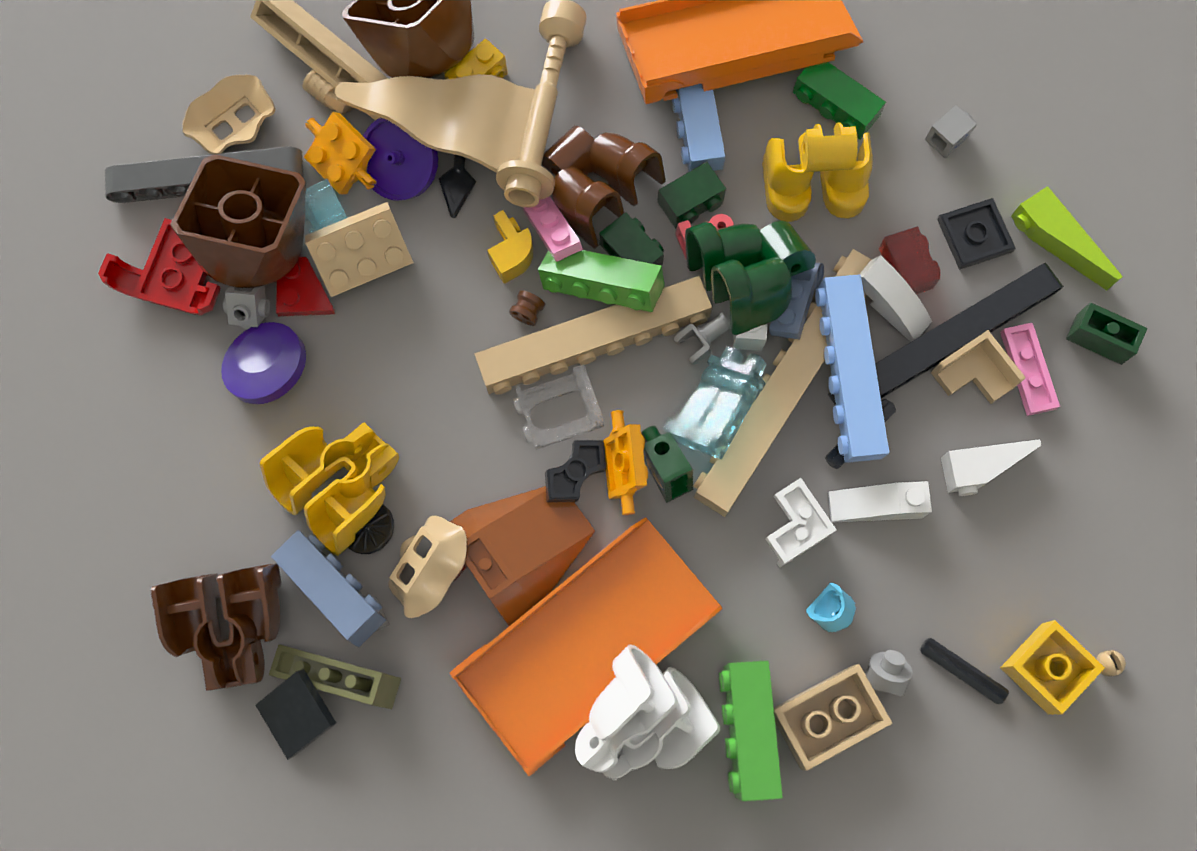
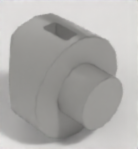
M888 650L871 656L865 675L874 690L903 697L913 672L911 666L900 652Z

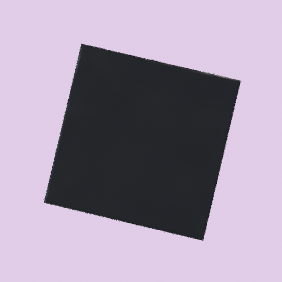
M993 198L941 214L937 218L959 270L1013 253L1016 249Z
M304 669L296 671L255 705L287 760L296 756L337 724Z

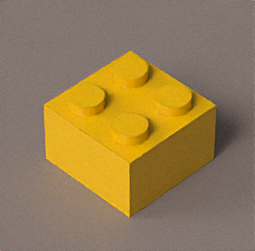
M1054 620L1042 623L1000 668L1048 715L1063 714L1105 667Z

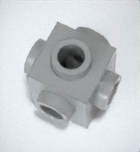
M265 285L254 288L230 286L226 290L223 310L227 313L228 325H238L241 328L249 329L251 327H258L264 318L268 317L270 302L265 296Z

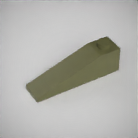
M278 644L269 672L270 676L286 680L296 671L304 669L318 690L387 709L393 708L401 681L400 677Z

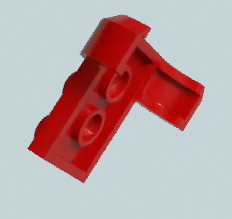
M164 218L144 269L134 267L121 260L118 256L106 253L98 274L102 282L111 289L133 298L194 315H203L213 311L221 288L218 284L207 282L206 286H203L207 274L201 269L173 230L171 219Z

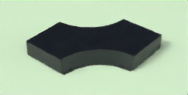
M574 440L568 461L559 467L546 470L547 502H577L579 500L584 480L593 474L606 470L604 440Z

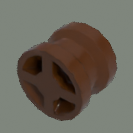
M521 290L517 295L518 301L516 305L510 308L509 314L526 325L535 326L538 321L537 314L544 309L545 302L538 296Z

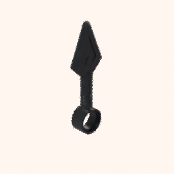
M460 155L454 156L453 167L438 178L449 214L452 218L458 215L476 183V180L465 169L466 157Z

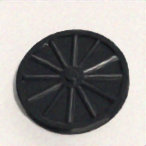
M382 504L375 516L355 534L354 542L348 547L350 550L358 554H372L381 550L390 541L394 531V519L390 510Z

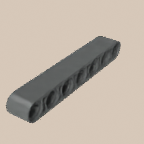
M296 147L216 154L297 172L304 178L302 151ZM211 155L109 166L105 169V197L107 200L115 203L183 197L202 160Z

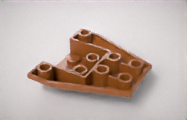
M546 486L468 509L450 521L465 530L467 538L465 563L508 626L512 625L551 593L595 533V530L575 502H547Z

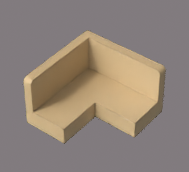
M989 330L941 361L931 372L948 396L973 381L990 404L1026 379Z

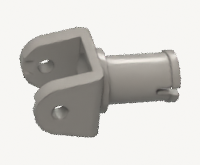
M721 312L702 328H696L693 324H689L674 337V341L680 344L694 334L697 336L703 347L689 359L691 364L695 365L711 355V342L729 330L730 323Z

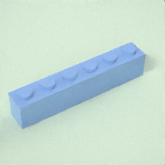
M861 274L825 277L815 291L817 306H821L823 317L820 318V332L822 336H826L827 346L824 348L825 363L830 365L832 375L829 376L828 381L829 391L835 395L836 406L833 407V418L835 424H839L841 436H838V450L841 455L844 454L845 463L879 460L889 454V447Z

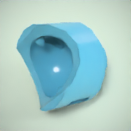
M829 583L806 609V612L822 629L828 632H837L847 628L852 623L856 606L852 597L846 594L839 585Z

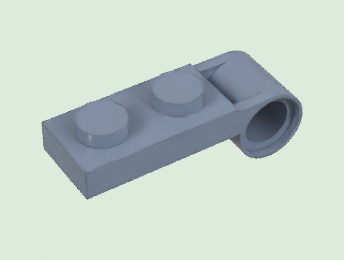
M816 262L814 268L791 276V301L786 311L771 322L769 332L772 336L800 340L814 291L823 281V263Z

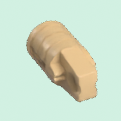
M314 70L307 74L303 81V90L331 110L334 109L341 114L352 110L353 107L337 100L335 95L336 88Z

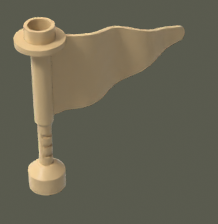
M550 0L544 5L539 32L549 43L540 84L535 89L518 86L493 75L478 74L447 80L399 76L369 83L340 82L336 86L335 95L338 101L389 120L428 148L460 155L482 164L497 173L496 182L504 190V196L510 203L520 207H533L539 203V200L551 196L554 191L555 179L541 164L557 100L558 90L556 87L565 49L581 42L587 15L580 5L571 0Z

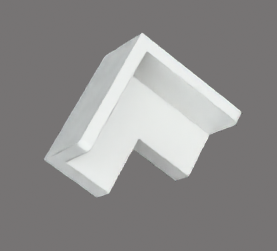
M801 478L773 496L790 520L788 524L766 537V541L779 559L777 562L779 568L828 538L837 530Z

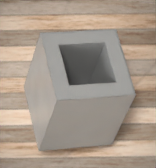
M955 105L932 125L925 140L946 158L969 138L977 123L968 112Z

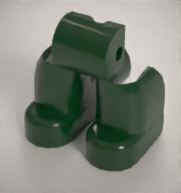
M787 221L773 222L761 230L754 224H737L717 230L712 223L703 222L687 228L685 231L687 267L690 271L703 268L704 288L707 291H712V299L716 304L730 300V330L733 335L745 333L780 317L786 311L791 301V276L815 267V254Z

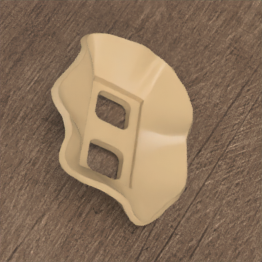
M248 74L228 76L220 80L211 90L190 103L182 122L183 134L186 137L192 138L212 155L222 154L229 146L253 142L264 119L275 113V106L258 77ZM248 105L255 112V116L243 123L235 114L242 107ZM222 122L228 123L233 129V132L225 139H219L213 132L214 128Z
M432 515L426 520L425 526L421 527L416 535L406 539L401 544L400 561L390 575L388 585L393 595L403 605L405 617H419L437 607L443 600L453 580L462 570L466 560L467 538L465 530L461 526H457L442 517ZM426 537L432 542V547L427 555L422 558L416 552V548L422 538ZM408 563L415 569V574L406 585L400 580L399 575Z

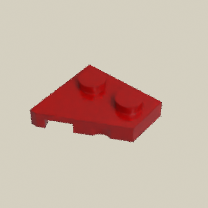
M299 257L294 268L284 277L277 280L276 313L279 317L335 314V309L307 257Z

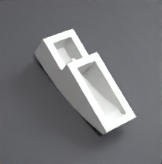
M881 255L874 258L860 273L863 292L873 300L870 305L912 342L923 334L932 320L918 296L895 268Z

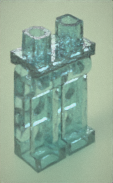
M729 346L726 347L720 357L711 355L707 361L710 366L704 370L700 384L677 419H669L663 429L666 432H670L677 443L722 460L755 400L758 390L762 391L766 385L761 378L767 365L762 357L751 353L744 364H740L744 356L736 348Z

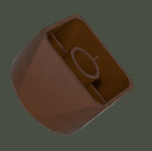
M354 0L342 11L343 19L382 72L391 78L399 76L431 78L437 76L462 61L474 43L471 0Z
M216 154L202 160L171 222V226L201 269L215 281L238 288H254L268 285L288 274L300 257L304 239L306 182L302 175L297 172Z

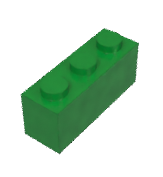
M829 62L806 67L797 77L793 93L801 102L810 104L824 118L831 119L835 123H842L843 127L856 126L857 138L860 140L863 134L867 133L880 117L886 101Z

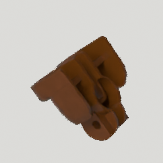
M576 125L544 153L542 160L543 167L555 176V186L552 193L555 205L574 233L594 249L599 245L592 224V217L603 206L617 217H620L624 214L621 197L632 206H636L638 199L634 178L639 172L644 171L661 185L666 182L662 157L659 152L643 142L634 143L630 139L614 133H602L594 139L583 128ZM591 172L596 173L607 180L608 184L601 181L594 182L587 175Z
M277 563L266 564L220 575L218 573L207 574L152 586L151 597L156 626L163 647L174 657L196 651L198 657L202 660L206 691L262 681L265 661L260 640L264 639V642H270L276 639L280 629L281 613L277 589L281 586L282 581L279 565ZM221 597L224 619L229 621L230 628L229 639L223 640L216 606V599Z

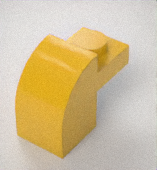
M504 210L494 214L493 217L495 226L504 241L489 248L487 252L491 264L503 284L520 276L529 268L534 252L529 229L526 228L521 231L516 220L513 217L508 218Z

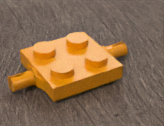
M332 112L323 127L315 118L307 120L308 123H305V127L315 135V138L304 158L339 194L346 195L352 185L358 180L367 190L374 187L373 184L376 185V180L366 172V169L376 149L338 112Z
M615 410L610 412L613 426L612 432L609 437L604 439L609 499H621L622 515L635 514L634 493L647 486L648 468L645 465L643 453L645 441L643 435H641L640 424H628L625 426L624 411Z

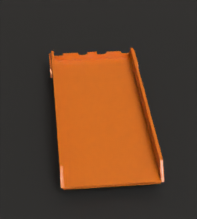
M657 0L619 9V12L616 13L617 30L645 104L658 102L661 99L667 101L678 98L676 89L702 84L703 91H709L834 61L835 51L856 47L860 43H864L842 0Z
M645 517L628 528L495 639L472 653L449 674L478 709L492 730L495 731L513 757L519 762L527 775L531 776L566 746L564 743L590 721L589 715L594 702L616 677L612 669L613 661L628 645H634L642 650L657 665L723 608Z

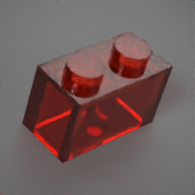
M918 226L884 237L879 246L882 257L895 268L915 294L933 289L940 280L941 271L938 263L932 260L929 253L928 240L925 235H921Z

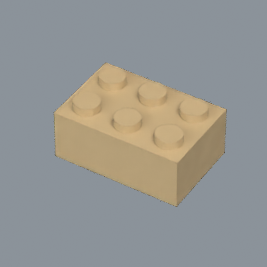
M387 202L305 235V243L331 297L413 263Z
M860 664L852 665L774 707L775 723L800 770L805 771L893 724Z

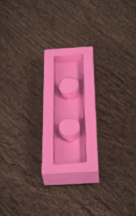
M550 196L539 200L536 206L523 207L525 215L556 262L583 250L579 238Z
M1033 322L1003 329L1000 334L1006 352L1026 378L1017 386L1026 415H1034L1059 408L1060 404Z

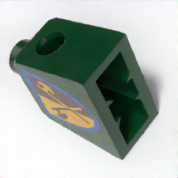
M650 426L643 430L641 435H643L645 441L643 450L644 461L666 503L692 491L693 469L672 434L667 432L661 435L656 426Z

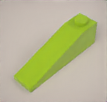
M1048 186L1022 202L1011 215L1015 226L1024 232L1029 239L1106 291L1123 278L1116 267Z

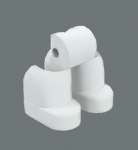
M628 645L613 661L612 669L616 677L594 702L589 715L590 722L582 728L576 740L575 753L577 760L582 766L599 773L602 772L606 777L616 781L632 769L641 768L654 759L657 766L662 769H674L685 765L719 733L720 725L698 690L688 678L672 667H668L662 673L652 659L634 645Z

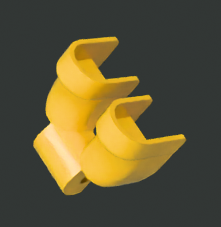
M836 123L834 135L823 136L821 125L815 124L813 129H806V132L798 139L801 162L798 165H787L784 139L771 138L768 141L762 165L766 204L769 212L775 218L791 222L805 215L811 202V180L814 172L820 171L825 207L832 215L847 219L855 217L863 210L869 198L868 180L873 166L869 132L863 134V142L858 151L856 126L843 127L842 123Z
M365 422L345 438L337 439L328 445L324 440V430L321 427L310 426L303 428L273 449L259 463L266 487L273 497L292 515H297L304 509L306 522L311 532L325 545L327 550L336 556H339L354 542L355 534L381 508L386 495L385 487L381 484L376 492L372 488L382 482L399 461V454L388 443L382 441ZM343 467L349 471L341 480L335 479L324 490L313 497L312 493Z

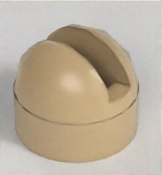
M1114 650L1103 651L1096 658L1105 667L1101 672L1105 676H1117L1124 671L1126 666L1125 658ZM1110 655L1113 656V659L1117 665V669L1115 667L1113 660L1110 658Z

